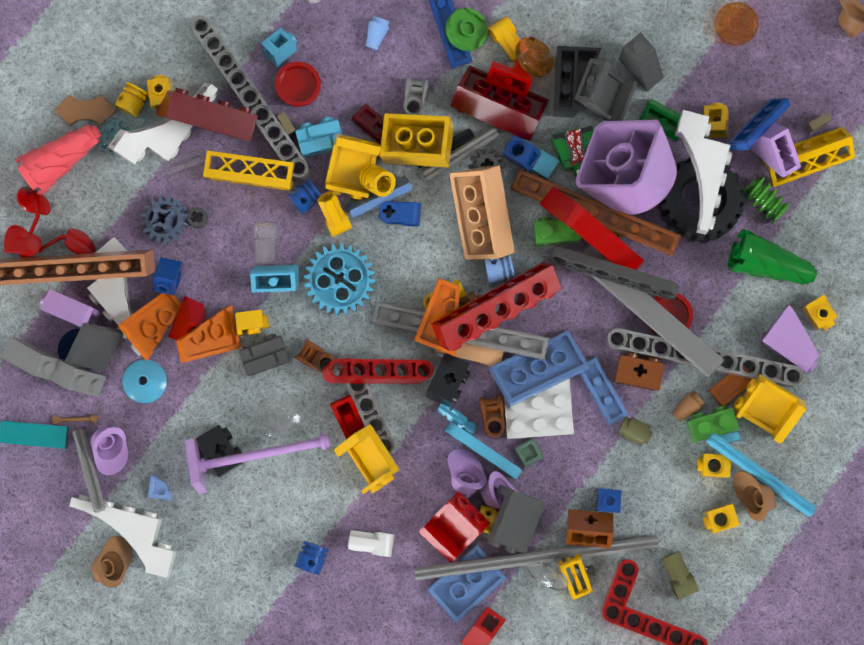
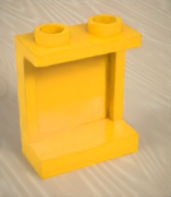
M336 133L324 183L325 188L329 189L328 192H334L335 195H341V192L350 194L351 198L362 200L363 197L368 198L369 191L361 186L359 176L364 167L376 163L377 155L379 156L381 149L380 144Z
M759 374L756 379L753 378L749 382L744 396H740L734 404L735 416L739 419L742 416L771 433L773 440L781 444L807 410L806 404L801 398Z
M371 424L353 434L334 449L338 457L346 452L350 454L368 483V486L361 490L363 494L371 491L372 494L394 480L393 474L400 470Z

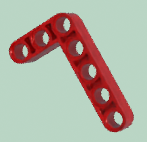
M555 187L541 201L540 205L570 227L610 262L634 270H638L644 263V260L588 211Z
M623 559L618 563L601 607V615L605 620L666 645H691L694 639H700L702 645H708L707 640L696 633L627 607L626 605L639 568L636 562L630 559ZM625 563H630L633 566V572L628 576L622 573V567ZM619 584L625 587V593L621 597H617L614 594V588ZM612 605L616 606L617 615L614 618H608L606 609ZM631 614L638 616L639 620L635 626H629L627 623V618ZM653 622H657L660 627L656 634H650L648 630L649 625ZM677 630L680 632L681 637L678 642L673 643L670 641V634Z

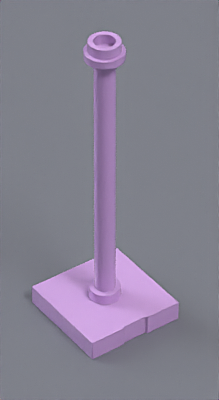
M321 433L320 438L205 460V458H202L201 449L194 439L184 440L191 484L198 494L208 493L204 473L207 472V469L322 447V450L330 447L328 434L323 435Z

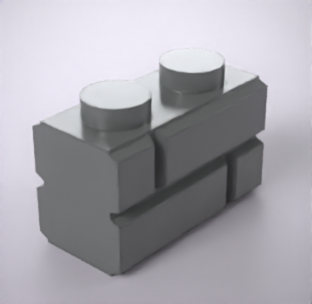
M275 333L263 337V342L255 344V341L243 344V349L238 350L248 377L291 362L281 335L276 336Z

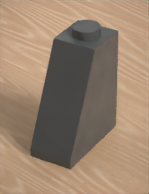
M640 32L623 47L619 60L648 92L664 76L655 48Z

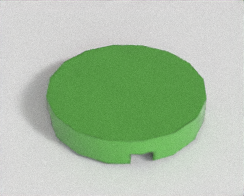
M472 8L455 10L447 19L445 25L449 41L462 51L478 49L487 40L489 31L485 18Z

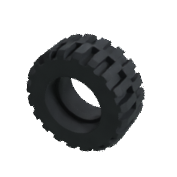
M689 157L686 161L682 160L676 164L677 175L674 185L667 196L657 204V207L661 212L659 216L662 221L666 222V228L669 231L673 230L683 238H686L687 242L694 243L699 241L700 243H707L710 240L714 241L725 235L738 222L737 220L744 210L742 209L745 204V196L742 194L744 186L739 184L738 179L740 177L737 172L733 174L730 170L732 167L725 165L723 173L727 174L724 186L719 187L718 192L721 195V206L717 214L714 215L716 219L713 229H709L705 235L696 233L699 219L690 216L684 210L680 201V195L684 186L691 181L697 180L693 163Z

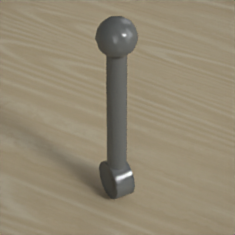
M556 556L554 563L559 565V561L565 562L566 560H563L561 556ZM575 564L574 567L579 569L578 564ZM584 566L587 575L595 573L593 566Z

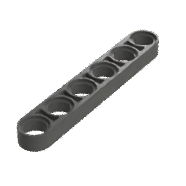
M554 247L549 258L552 263L665 299H675L679 286L673 281L563 247Z

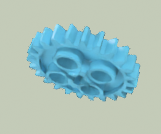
M341 243L339 249H336L335 245L332 244L331 251L323 247V255L316 252L318 259L310 258L313 266H306V270L310 274L304 275V279L310 280L304 287L312 289L307 293L308 297L315 295L312 303L320 302V310L326 306L328 314H330L332 309H335L337 316L340 310H343L348 315L349 308L356 312L355 305L357 304L364 307L362 300H370L367 292H374V289L369 287V285L376 283L374 279H370L371 276L375 275V271H368L372 267V262L365 264L368 258L367 255L360 258V249L353 253V246L350 245L345 250L343 243ZM335 259L343 261L342 267L338 270L331 267V263ZM323 269H329L338 277L344 275V280L357 290H351L342 282H339L337 285L336 279L324 272ZM354 271L361 273V279L357 282H352L349 279V275ZM323 277L330 279V285L326 288L319 286V280ZM339 290H347L349 292L348 298L339 300L337 298Z

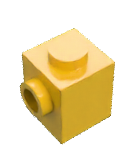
M156 75L151 80H147L150 106L153 110H158L167 91H173L172 82L165 75Z

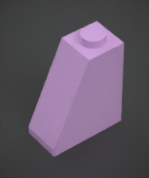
M773 123L750 148L781 177H785L801 168L789 129Z
M50 289L48 293H44L40 301V305H42L40 310L78 327H81L83 323L96 325L102 314L88 305Z
M789 305L786 306L759 343L787 364L800 367L803 373H807V371L811 373L818 364L816 359L819 353L793 308Z

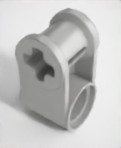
M407 77L403 104L404 114L423 115L429 80L418 81ZM411 105L419 108L416 113H411L407 109Z

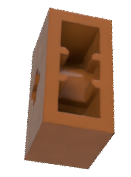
M625 352L624 355L618 357L614 383L657 392L660 390L665 364L659 363L660 359L647 357L646 360L639 359L637 354ZM639 365L642 366L641 370L645 371L640 377L634 371Z
M568 509L566 522L567 545L611 548L614 534L613 513Z

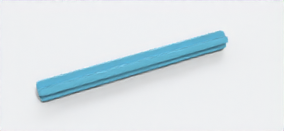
M711 433L706 442L750 473L758 481L769 486L776 494L805 515L812 516L814 514L816 506L717 434Z

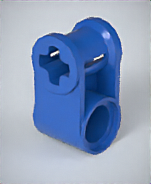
M388 201L380 206L379 218L383 223L412 227L420 226L421 203ZM387 208H391V212L395 213L391 214V218L386 217V214L383 213L386 212Z

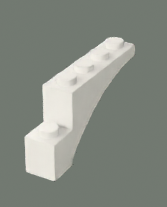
M204 82L193 97L196 98V95L200 94L210 97L209 102H213L218 89L212 84ZM164 118L146 127L130 131L120 129L108 148L132 164H136V162H140L146 154V151H144L146 148L160 158L169 161L170 158L173 159L177 155L181 142L190 136V129L193 125Z
M683 110L679 117L675 136H678L683 142L696 172L700 198L699 220L696 233L705 235L709 229H713L716 217L712 215L714 208H718L721 200V195H718L720 186H724L727 174L723 172L725 165L730 163L732 152H729V144L704 138V136H709L711 124L708 123L709 116Z
M113 237L95 253L127 250ZM127 277L97 279L87 288L91 292L88 295L96 305H102L105 309L102 313L110 322L114 320L119 325L133 314L128 297ZM132 344L131 348L136 352L138 356H140L141 354Z
M79 494L78 498H71L70 507L98 517L112 526L128 541L146 567L145 573L165 578L170 577L177 551L171 550L172 545L159 542L158 546L155 545L162 519L156 518L157 513L144 511L143 514L135 513L136 508L122 505V509L113 507V502L105 500L106 509L95 513L90 496Z

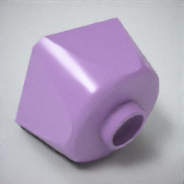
M658 120L603 121L598 124L594 129L576 177V185L609 208L629 215L643 213L659 204L672 189L677 175L676 161Z

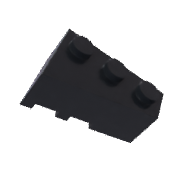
M557 46L553 117L575 118L580 105L575 100L576 93L590 58L598 59L601 48Z

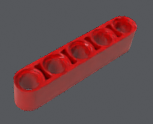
M334 359L323 368L322 374L323 378L329 383L422 384L432 377L434 368L427 360ZM332 366L339 370V376L332 373ZM353 367H357L360 370V376L353 372ZM375 367L382 371V376L375 373ZM396 367L403 371V376L398 375ZM418 368L424 371V377L419 375Z

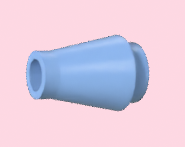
M375 16L372 17L368 25L366 47L378 50L379 45L389 30V21Z

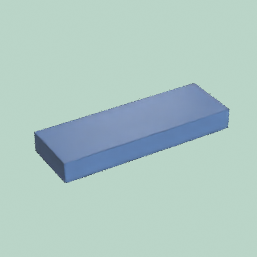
M406 176L396 180L395 188L388 196L380 197L371 192L368 198L356 199L346 204L352 217H356L411 191L412 186Z
M597 357L587 361L589 369L580 373L608 425L629 415Z

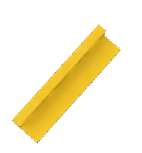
M842 126L795 143L794 147L800 163L805 161L807 165L804 169L795 170L785 177L776 179L775 171L763 160L762 162L769 171L770 182L774 188L854 159L855 152L852 135ZM847 146L848 153L841 156L836 155L840 148ZM820 155H828L824 162H816Z
M207 150L203 177L209 180L291 191L294 188L292 177L295 163ZM212 156L220 157L225 165L218 170L210 169ZM236 160H242L246 165V168L240 173L234 172L230 166ZM258 163H263L268 169L261 176L256 175L251 169ZM280 166L288 167L287 179L277 178L273 171Z

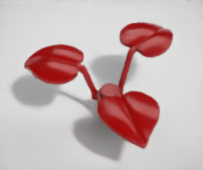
M29 187L19 189L16 194L18 204L27 212L35 213V218L29 232L18 225H11L6 230L4 236L5 253H17L21 258L33 257L38 252L42 253L44 249L60 240H65L64 245L75 254L97 252L91 238L78 229H69L66 233L67 235L62 234L41 246V239L34 235L33 231L40 218V214L48 215L50 213V203L44 195L37 194L35 189L33 190Z

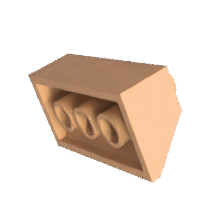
M500 165L449 173L465 260L498 259L515 253Z

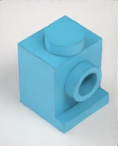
M282 28L261 42L264 55L277 68L281 66L284 60L297 51L296 38L290 32L286 33Z

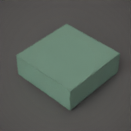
M534 438L514 448L524 468L544 458Z

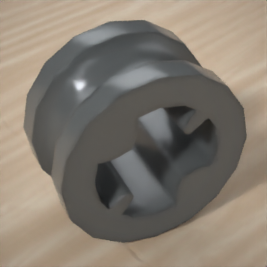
M196 207L188 212L189 218L187 220L194 228H202L207 224L208 215L202 208ZM197 213L200 215L202 213V222H192V219H194L193 214Z

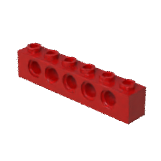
M542 262L437 319L431 325L440 347L449 351H455L461 348L463 343L479 338L481 333L499 327L501 322L517 317L519 312L535 307L537 302L553 297L555 292L562 288L553 265ZM518 293V298L514 302V297ZM500 304L499 310L495 312L496 306ZM481 314V319L477 322V317ZM462 324V330L458 333V327Z

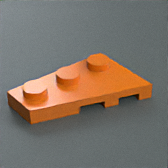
M438 277L415 334L414 341L456 356V350L449 351L440 347L431 323L459 308V285Z
M161 293L118 325L146 361L150 358L155 347L176 317L181 302L174 295Z
M232 305L226 306L176 341L181 363L241 348Z

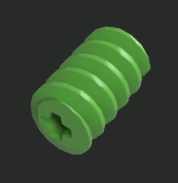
M763 176L758 179L756 178L744 189L742 194L749 192L746 199L749 201L754 198L753 207L761 205L759 213L767 211L765 219L773 217L772 225L787 211L790 203L781 204L784 197L781 195L775 198L777 190L769 191L771 183L763 185L765 179Z

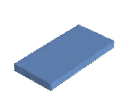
M569 330L549 339L545 360L516 354L489 367V370L511 407L588 370L589 364Z

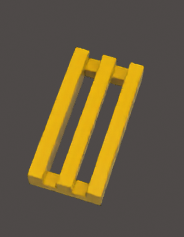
M579 553L575 554V558L571 559V557L566 558L567 561L562 562L561 560L558 562L572 600L593 592ZM577 563L586 585L584 590L574 567ZM567 567H569L571 570L572 576L578 589L577 593H575L573 590L572 584L566 571Z

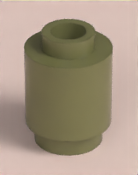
M625 416L618 430L622 437L640 446L643 443L648 444L653 434L650 431L651 426L634 417L629 418Z

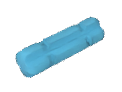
M440 404L437 409L438 413L442 416L446 415L449 421L460 428H464L470 435L478 427L476 423L468 421V418L455 408L451 409Z

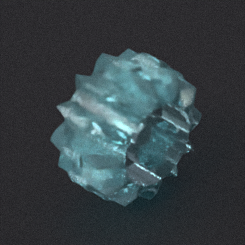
M112 118L111 124H109L105 119L103 120L104 127L97 125L102 136L99 137L100 142L96 146L101 147L103 153L109 150V154L114 156L115 152L108 148L113 140L109 138L110 134L116 135L120 129L130 131L131 129L125 127L123 120L117 123V119Z

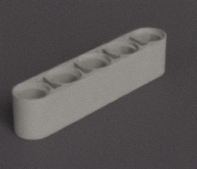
M345 354L340 357V359H356L351 354ZM354 367L353 372L356 375L360 376V370L357 367ZM346 384L364 426L367 427L375 419L382 422L381 430L376 433L381 441L388 440L391 442V449L388 451L391 455L395 450V442L369 385L364 384L360 391H354L351 387L352 384ZM365 399L373 402L372 409L367 412L363 411L360 407L361 402Z

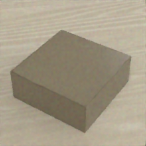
M285 112L277 115L280 124L290 138L295 136L296 130Z
M827 112L809 122L805 129L808 134H811L827 125L832 119Z

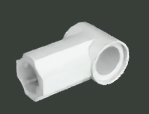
M351 530L348 549L391 557L394 534Z

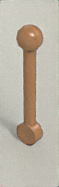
M92 414L90 417L60 418L59 416H54L51 421L55 425L60 424V422L78 421L96 423L98 416L96 414Z

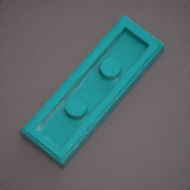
M1 421L0 443L66 449L69 427Z

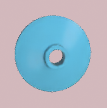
M142 359L128 366L124 372L122 383L124 391L130 399L145 404L154 402L162 396L166 389L167 377L164 369L158 363ZM141 377L147 378L145 385L140 384Z

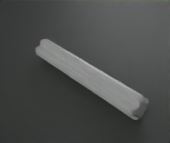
M491 127L452 151L449 167L428 166L422 170L425 180L430 181L499 137L497 129Z
M75 430L73 436L92 507L95 513L102 512L106 507L85 430Z

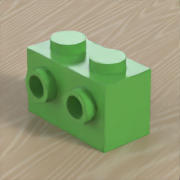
M542 217L538 218V222L533 224L535 247L579 244L581 237L560 220Z
M725 405L714 408L713 414L705 416L704 412L691 415L692 420L686 422L693 443L707 439L711 433L719 436L739 429L733 408L726 409Z

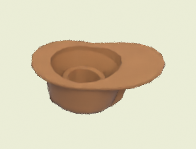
M839 0L842 9L838 16V22L850 38H855L864 31V7L859 0Z
M739 471L734 475V490L747 513L754 521L764 520L767 512L777 507L773 490L763 483H758L746 471Z
M113 536L108 539L100 554L94 558L91 564V571L94 576L93 581L101 582L109 588H115L122 583L132 559L131 545L124 537Z

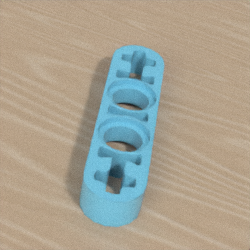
M450 422L444 430L515 480L521 474L522 470L453 422Z

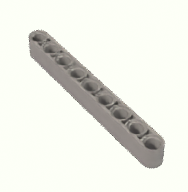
M203 15L194 17L191 22V28L195 36L245 108L252 109L251 114L258 115L260 112L268 113V117L265 120H256V126L280 161L295 163L294 167L297 165L305 167L302 174H295L293 172L292 177L296 181L305 180L309 175V167L303 156L210 20ZM200 24H207L205 31H197V27ZM217 41L219 46L216 49H210L209 45L211 42ZM224 59L232 60L228 67L221 66V62ZM237 76L244 78L243 82L239 85L233 84V80ZM254 94L256 98L253 102H245L247 95ZM277 129L280 131V135L277 138L269 137V133L272 130ZM290 147L292 148V154L282 156V149Z
M620 328L611 330L606 337L607 346L612 350L695 367L687 359L679 358L677 350L662 337ZM619 334L622 337V344H613L611 336ZM636 338L641 339L644 342V348L641 350L635 349L633 340ZM657 343H662L666 347L665 354H658L655 351ZM711 348L721 358L727 357L731 361L730 368H724L720 365L715 372L747 379H756L761 374L777 385L794 387L803 381L804 373L800 367ZM745 361L752 364L753 371L751 373L743 370V363ZM767 366L774 369L775 375L773 378L766 376L765 368ZM788 371L796 373L797 379L795 382H790L787 379Z

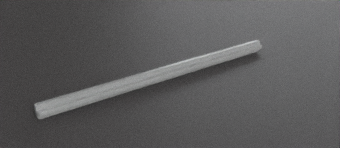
M647 536L612 541L611 548L573 546L415 568V578L421 580L554 562L556 556H561L563 560H566L568 557H571V559L575 558L577 553H579L581 558L658 548L659 540L657 536Z

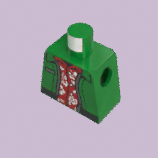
M593 126L551 135L550 140L563 171L573 169L575 178L578 175L593 135Z

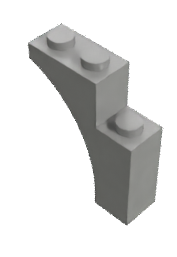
M12 337L8 338L1 358L33 376L51 380L67 390L98 397L106 380V376L83 367L68 365L65 360L43 351L26 341Z

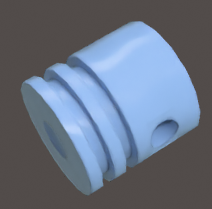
M510 254L498 259H484L488 284L504 282V279L509 281L510 278L515 277Z

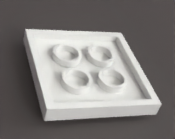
M570 379L511 407L504 397L507 439L574 434Z

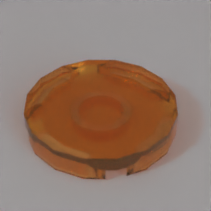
M731 2L723 6L717 13L714 21L715 32L725 44L742 46L755 36L758 29V17L749 5L741 2Z
M532 36L529 38L524 37L515 46L517 60L528 74L542 78L553 70L554 59L553 56L550 58V50L545 43Z

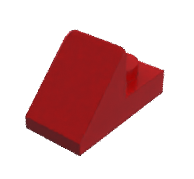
M516 59L513 68L492 61L485 83L526 97L533 78L518 59Z
M351 395L330 403L346 440L365 428Z

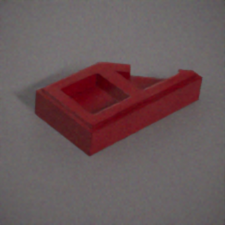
M365 103L352 116L351 121L381 145L383 117Z

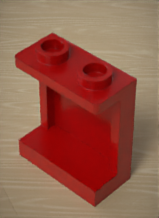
M457 491L419 533L452 563L485 530L490 522L466 497Z

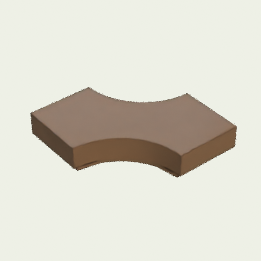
M69 95L55 109L70 126L84 120L94 121L103 126L117 112L102 95L89 101L78 100Z

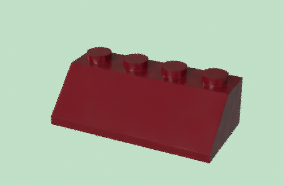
M469 65L457 85L450 107L460 113L473 116L481 122L496 126L499 130L507 131L521 139L531 141L549 99L531 91H528L527 96L523 97L485 83L488 73Z
M175 88V92L167 91L156 115L247 141H251L257 120V115L251 114L252 109L239 106L238 110L230 108L231 103L218 100L217 104L209 102L210 97L197 94L196 98L188 96L189 91Z

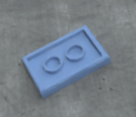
M476 544L457 562L489 557ZM499 569L439 577L427 590L457 623L507 577Z

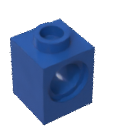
M515 135L506 143L502 153L510 163L529 173L541 156L535 145ZM524 150L521 155L517 156L520 151Z
M160 258L156 272L153 275V291L175 296L182 278L181 261Z
M597 489L596 511L620 513L622 490Z

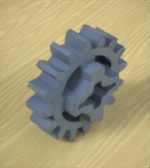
M159 196L158 202L153 199L151 200V207L145 205L147 213H141L145 221L140 222V224L146 227L143 232L149 235V239L156 240L159 244H162L163 241L171 244V238L178 241V234H185L182 229L189 226V224L184 222L185 219L189 218V215L183 213L186 211V207L180 206L181 202L175 199L173 201V198L167 196L165 200L164 197ZM165 206L173 207L172 209H163ZM162 230H165L167 233L159 234L157 233V231L161 232Z

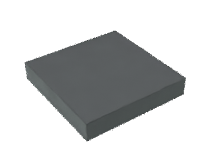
M83 323L65 362L72 366L105 371L123 336V332L120 329Z

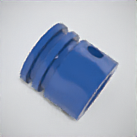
M309 178L306 179V183L302 182V186L298 185L287 193L302 215L314 207L315 202L318 204L317 199L321 196Z
M304 540L303 543L305 545L301 547L303 551L299 552L294 566L320 575L325 562L323 558H326L327 555L325 553L329 549Z

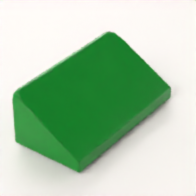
M650 99L639 120H658L665 135L678 141L679 137L675 136L680 114Z

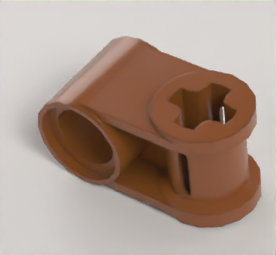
M305 339L304 347L299 355H295L294 358L322 373V362L326 359L334 360L335 358L322 350L321 347ZM332 366L331 371L333 374L337 371V368Z
M502 395L488 399L479 397L485 433L488 437L497 439L503 435L505 430ZM492 422L498 423L501 426L500 432L496 434L491 433L488 429L489 424Z

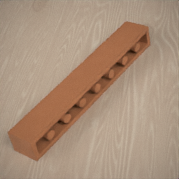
M153 249L0 259V285L141 277L156 272Z

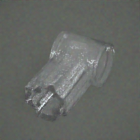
M255 222V264L274 265L275 242L278 240L279 230L278 222Z

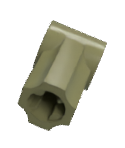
M680 551L661 558L671 579V587L678 600L699 591L698 585L692 573H689Z

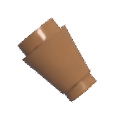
M694 390L691 393L687 392L675 410L672 411V414L681 422L703 409L702 406L705 402Z

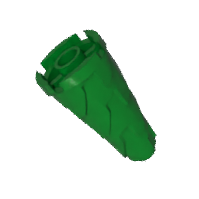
M742 229L736 236L741 240L738 243L733 242L727 264V267H730L729 271L761 278L766 277L774 280L789 281L800 285L815 281L817 270L811 265V262L796 256L771 241L757 236L749 230Z

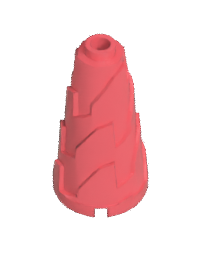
M87 124L75 131H70L54 141L47 142L38 148L21 154L15 159V163H22L17 167L21 175L33 190L37 187L40 188L37 194L43 195L48 192L57 180L68 173L78 161L85 157L88 151L100 142L99 137L102 135L95 125L90 126Z

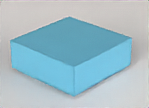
M541 149L539 151L541 156L532 168V171L548 180L560 160Z

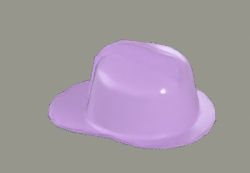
M99 425L98 430L92 435L90 442L95 465L102 474L114 475L123 469L128 460L126 436L124 431L118 427Z
M456 449L449 453L447 461L451 472V484L456 491L469 498L471 494L486 486L487 478L477 456L465 449Z
M498 471L492 472L489 475L486 486L478 490L485 504L492 509H500L505 496L497 493L500 484L517 491Z

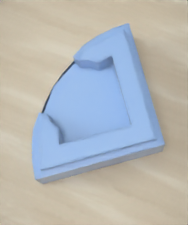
M151 475L147 497L170 501L171 494L170 490H168L169 487L161 478Z

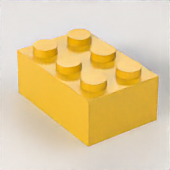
M385 113L380 157L384 164L449 167L454 129L450 116Z

